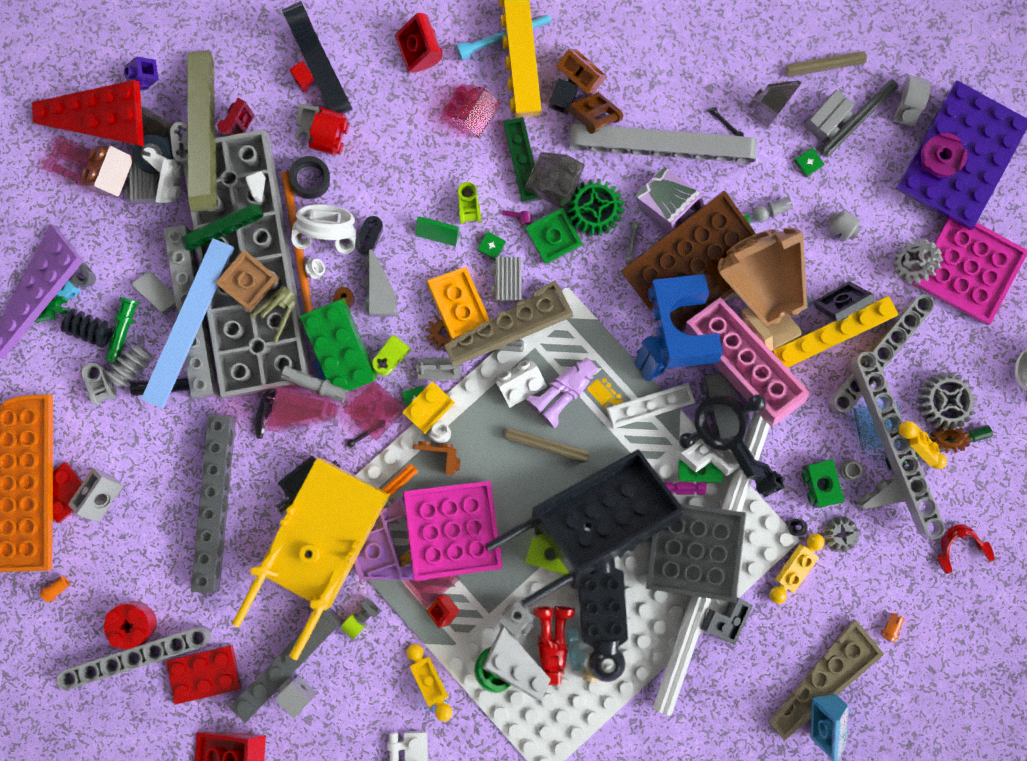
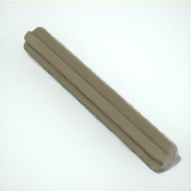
M865 51L787 64L785 65V74L787 77L865 64L867 62V54Z
M508 428L506 430L505 439L581 462H586L588 459V451Z

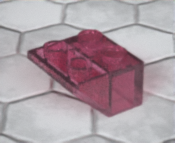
M461 84L455 90L450 102L444 107L440 119L468 136L480 138L501 105V102L487 88Z

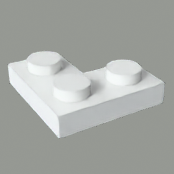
M702 439L682 452L680 459L694 472L699 471L710 462L726 476L740 467L730 449L725 451L713 449L706 445Z

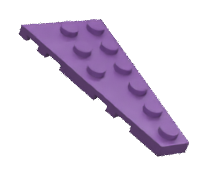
M50 224L0 320L1 359H4L83 263L82 258L65 236L52 224Z

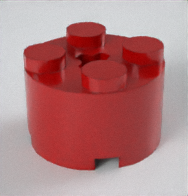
M319 107L321 113L316 112L309 136L313 137V143L308 142L309 149L332 156L336 154L341 155L344 143L341 140L343 134L347 135L350 122H347L348 118H346L345 114Z
M139 601L116 606L106 614L104 622V633L109 644L120 649H131L147 642L156 630V615L151 608ZM128 623H132L133 627H129Z

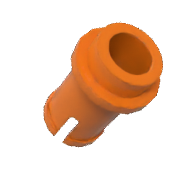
M61 575L48 587L44 586L40 596L47 603L55 601L56 596L66 588H69L71 584L65 576Z
M891 613L885 630L881 631L883 633L882 638L895 643L896 639H899L898 633L905 618Z

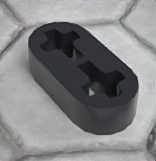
M377 216L366 218L356 239L355 247L361 255L367 256L369 255V250H375L383 232V223ZM376 221L379 228H374L372 234H369L371 230L370 226H368L369 223L373 224ZM367 237H369L368 244L371 247L362 250L360 243H365Z

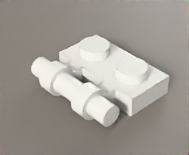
M427 731L405 732L404 741H398V733H389L387 750L390 753V761H399L398 750H405V761H428Z

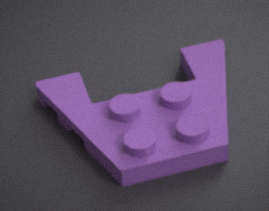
M399 497L395 502L383 509L354 562L359 580H414L412 564L401 566L388 525L391 521L406 517L404 497Z

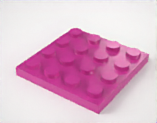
M947 218L934 241L935 245L942 252L940 255L943 261L939 262L941 269H935L936 276L930 274L928 276L929 281H925L923 278L920 284H917L914 280L912 285L983 324L990 325L1027 256V249L979 223H976L974 229L968 230Z
M491 481L403 492L414 581L503 569L500 546L490 552L484 546V544L498 537Z

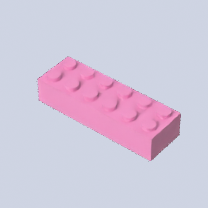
M721 297L686 322L685 333L687 335L719 333L723 355L719 363L713 364L747 401H749L752 395L756 394L762 395L766 399L765 409L758 412V414L771 428L806 402L810 392Z

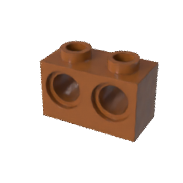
M568 49L556 65L557 68L587 94L595 93L607 77L604 72L578 49Z

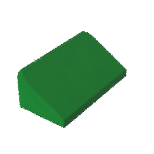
M420 216L417 218L416 236L451 246L457 245L460 234L458 226Z

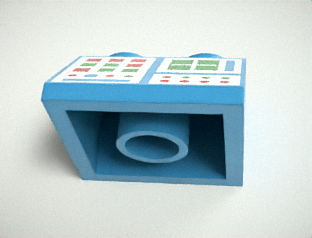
M837 694L812 698L810 738L832 761L839 760L846 746V736L848 735V704Z

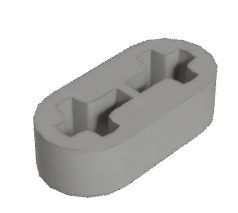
M177 122L170 129L172 154L180 164L187 165L188 154H185V158H182L179 154L183 153L182 146L188 152V125L184 122ZM182 128L186 132L183 133V140H181V137L177 134L180 133V129Z

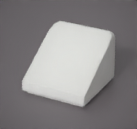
M262 172L247 176L246 182L252 197L259 203L262 202L265 176Z

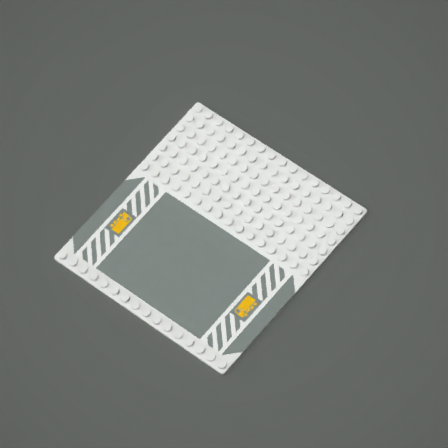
M564 288L562 293L573 312V317L521 338L520 340L524 342L523 352L495 350L446 394L455 404L437 423H445L451 430L450 439L444 443L453 444V448L458 449L457 458H461L460 471H455V475L445 474L446 452L413 449V445H418V441L431 442V446L440 447V443L434 442L430 438L429 431L424 434L413 423L355 476L382 489L408 464H413L418 470L417 474L387 500L383 509L391 505L399 497H403L404 491L491 481L498 536L531 519L534 506L637 449L641 451L663 482H673V484L675 482H687L678 481V459H680L681 453L686 450L680 446L679 438L683 433L692 434L696 432V428L693 422L678 408L612 429L606 408L663 390L654 380L646 381L641 374L642 371H639L634 364L635 359L569 288ZM586 357L598 368L592 375L593 379L589 381L580 397H577L576 400L572 399L559 413V423L555 429L543 420L541 414L549 409L563 393L560 392L548 403L541 413H537L530 407L526 399L509 407L494 380L500 373L517 367L524 360L532 359L547 385V388L533 395L541 396L551 388L549 383L554 382L555 378L559 377L577 362L581 363ZM511 428L588 451L589 456L586 462H581L505 439L506 430ZM733 472L728 476L723 473V482H705L707 487L705 495H697V493H694V495H676V493H673V495L680 504L721 509ZM749 486L741 512H746L747 514L737 592L738 598L799 542V538L790 534L788 526L751 486ZM406 517L389 522L388 525L401 566L412 564ZM531 528L500 546L503 569L419 581L368 580L527 761H565L668 665L691 598L689 595L646 589L652 537L638 544L632 552L630 550L627 551L623 557L619 558L617 556L615 558V567L624 572L628 641L619 646V650L623 653L626 664L622 676L616 681L601 682L597 679L596 683L583 680L584 675H582V672H585L588 653H592L594 648L582 641L578 587L572 589L570 583L529 606L532 612L533 608L540 606H550L553 608L551 618V639L553 640L555 639L554 607L565 606L575 608V615L567 619L565 625V644L568 645L564 675H561V685H548L542 700L538 701L512 685L500 693L486 691L480 686L474 675V666L478 656L485 649L492 647L500 630L498 621L502 618L503 610L508 605L513 606L516 601L522 605L520 602L522 599L563 576V574L525 563L532 537L538 538V535L534 533L535 528ZM549 548L545 552V557L547 560L553 561L557 558V554L553 548ZM448 595L460 612L449 626L438 628L426 611L438 596ZM711 599L707 613L709 609H712L722 614L727 610L730 602ZM532 613V629L526 635L522 634L517 641L541 668L537 645L539 642L537 636H541L540 619ZM606 659L602 663V668L605 670L611 669L613 666V660Z

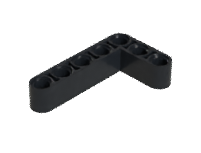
M302 1L282 9L284 17L329 110L342 114L353 110L317 37Z

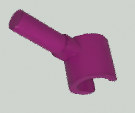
M503 210L502 215L520 218L521 225H530L532 223V218L528 211L512 212Z

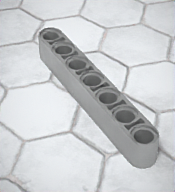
M923 294L909 301L868 351L876 356L882 371L933 310L934 301L930 296ZM918 301L923 304V310L918 308ZM905 317H907L910 320V327L905 324ZM892 333L897 336V343L892 341ZM879 349L884 352L883 359L879 358L877 354ZM863 358L860 361V364L863 367L867 365V361L865 358ZM853 371L829 400V408L834 413L850 411L863 396ZM869 378L868 383L870 386L875 381L873 378ZM852 381L858 386L857 392L851 389ZM838 398L844 400L845 405L843 409L837 405Z
M198 626L131 649L91 660L61 671L57 676V684L63 690H70L198 649L209 643L212 634L208 627ZM197 631L203 635L202 642H198L195 638ZM175 638L181 641V649L175 647ZM154 645L160 648L159 656L153 652ZM133 652L139 656L138 663L132 659ZM111 659L117 662V669L112 668ZM90 666H93L95 668V676L90 674ZM69 673H71L74 676L73 683L70 682L68 679Z

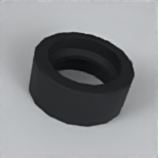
M314 156L299 158L292 164L289 171L291 187L298 196L304 199L321 197L330 186V172L327 165L321 159ZM309 166L319 169L322 174V182L317 188L305 189L300 186L297 174L302 168Z

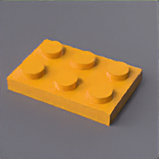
M467 267L427 280V287L451 341L475 329L485 321L490 322Z

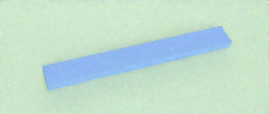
M212 238L141 400L164 408L218 287L215 282L224 273L233 253V246Z

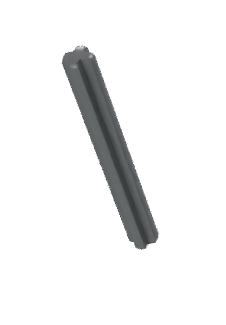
M890 79L820 149L821 154L829 157L898 88V83Z

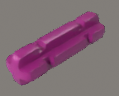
M664 482L671 493H676V495H694V493L705 495L707 490L705 482H696V484L694 482H675V484L673 482Z

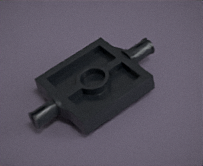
M314 456L308 458L278 482L286 497L285 500L276 505L281 513L291 506L316 461ZM336 460L332 462L334 465L338 463Z

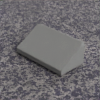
M148 271L131 284L165 315L176 305L174 293L151 271Z

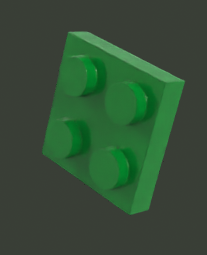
M563 207L525 227L545 265L583 246Z

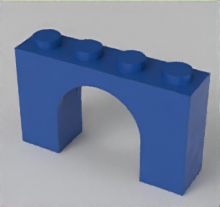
M705 274L653 280L651 288L648 289V299L650 302H653L654 307L652 308L653 321H657L658 326L656 328V337L658 341H661L662 345L660 356L661 360L665 361L667 369L719 363L723 355L719 333L687 335L677 330L670 319V313L678 307L706 303L709 290Z

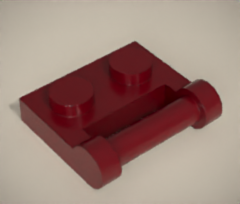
M237 98L235 103L233 102L230 105L225 120L218 122L217 128L226 136L245 133L255 115L246 101Z

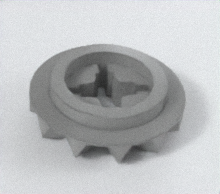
M836 517L826 525L824 537L832 549L847 552L855 548L859 541L860 530L851 519ZM841 528L843 531L851 533L845 536L844 541L841 537H834V535L841 532Z

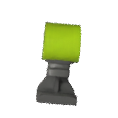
M368 597L361 603L363 609L357 615L353 613L340 627L352 641L367 626L365 622L370 616L376 617L382 611Z

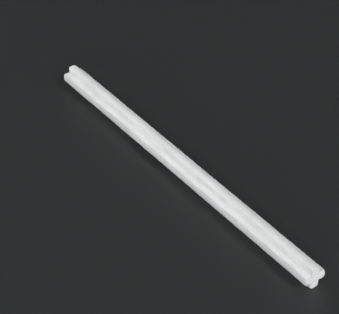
M754 412L744 441L755 460L758 461L770 426L758 412ZM741 467L733 472L721 509L740 512L742 510L751 479L745 476ZM695 596L690 598L653 706L654 710L668 716L672 715L711 599Z

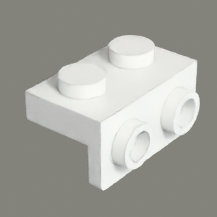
M532 359L520 362L517 367L500 373L494 379L509 407L547 388L537 365Z

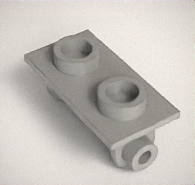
M450 358L417 359L418 380L461 379L460 365L453 367Z

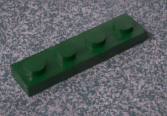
M524 117L503 121L521 202L524 204L541 200L543 196Z

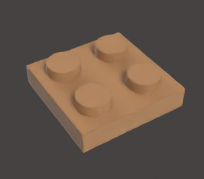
M243 250L215 283L251 312L279 278L247 251Z

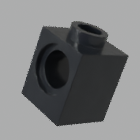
M559 78L549 100V108L568 115L569 106L574 102L577 95L578 85H575L570 79L563 80Z

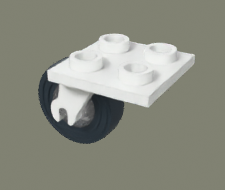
M159 135L143 136L144 147L134 145V161L142 171L149 174H160L155 202H175L180 194V187L178 185L179 179L183 176L184 167L173 157L172 146L165 138Z

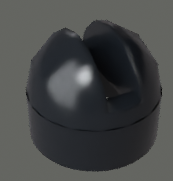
M792 519L788 524V530L793 536H802L808 531L807 523L802 519ZM796 526H801V530H796Z

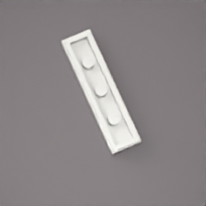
M688 382L606 408L612 429L694 404L695 400Z

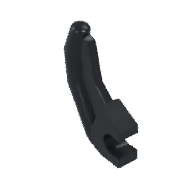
M269 389L262 395L255 420L257 439L263 438L267 417L278 406V402L274 401V399L279 394V390Z

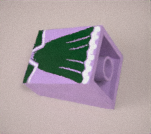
M666 167L655 173L652 179L645 186L641 187L635 195L638 206L666 234L704 206L702 193Z

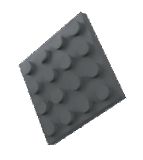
M680 504L685 510L681 520L652 537L646 589L736 603L747 513Z

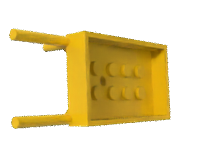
M317 458L296 499L287 508L285 518L281 519V527L261 565L250 570V573L254 576L256 575L231 624L240 627L265 578L272 580L311 602L310 607L313 611L289 655L290 658L297 660L323 610L331 608L390 494L323 458ZM308 550L312 551L313 555L311 558L307 555Z

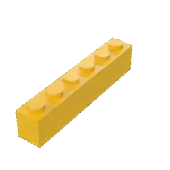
M498 0L499 7H503V15H500L501 28H505L506 36H503V48L507 49L508 57H505V68L510 71V78H507L508 91H512L513 98L509 99L510 112H514L515 118L540 116L541 101L530 0Z
M887 296L862 310L852 313L844 320L832 322L773 350L772 353L788 368L899 314L890 297Z

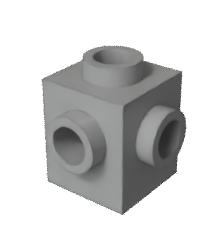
M516 601L513 606L508 605L503 610L502 618L498 621L499 628L505 626L517 640L522 634L526 635L532 629L533 615L531 614L533 612L529 607L524 609Z

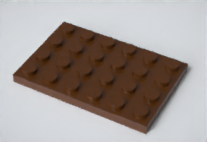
M724 190L621 269L620 272L651 313L654 307L653 302H650L648 299V289L651 288L653 280L705 274L709 290L706 303L678 307L670 313L672 324L677 330L682 332L686 329V322L720 297L723 300L734 292V289L721 276L718 270V263L721 258L725 259L727 257L726 252L731 247L756 233Z

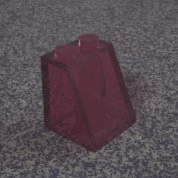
M277 387L267 430L284 433L332 422V417L336 418L338 405H335L336 401L329 397Z

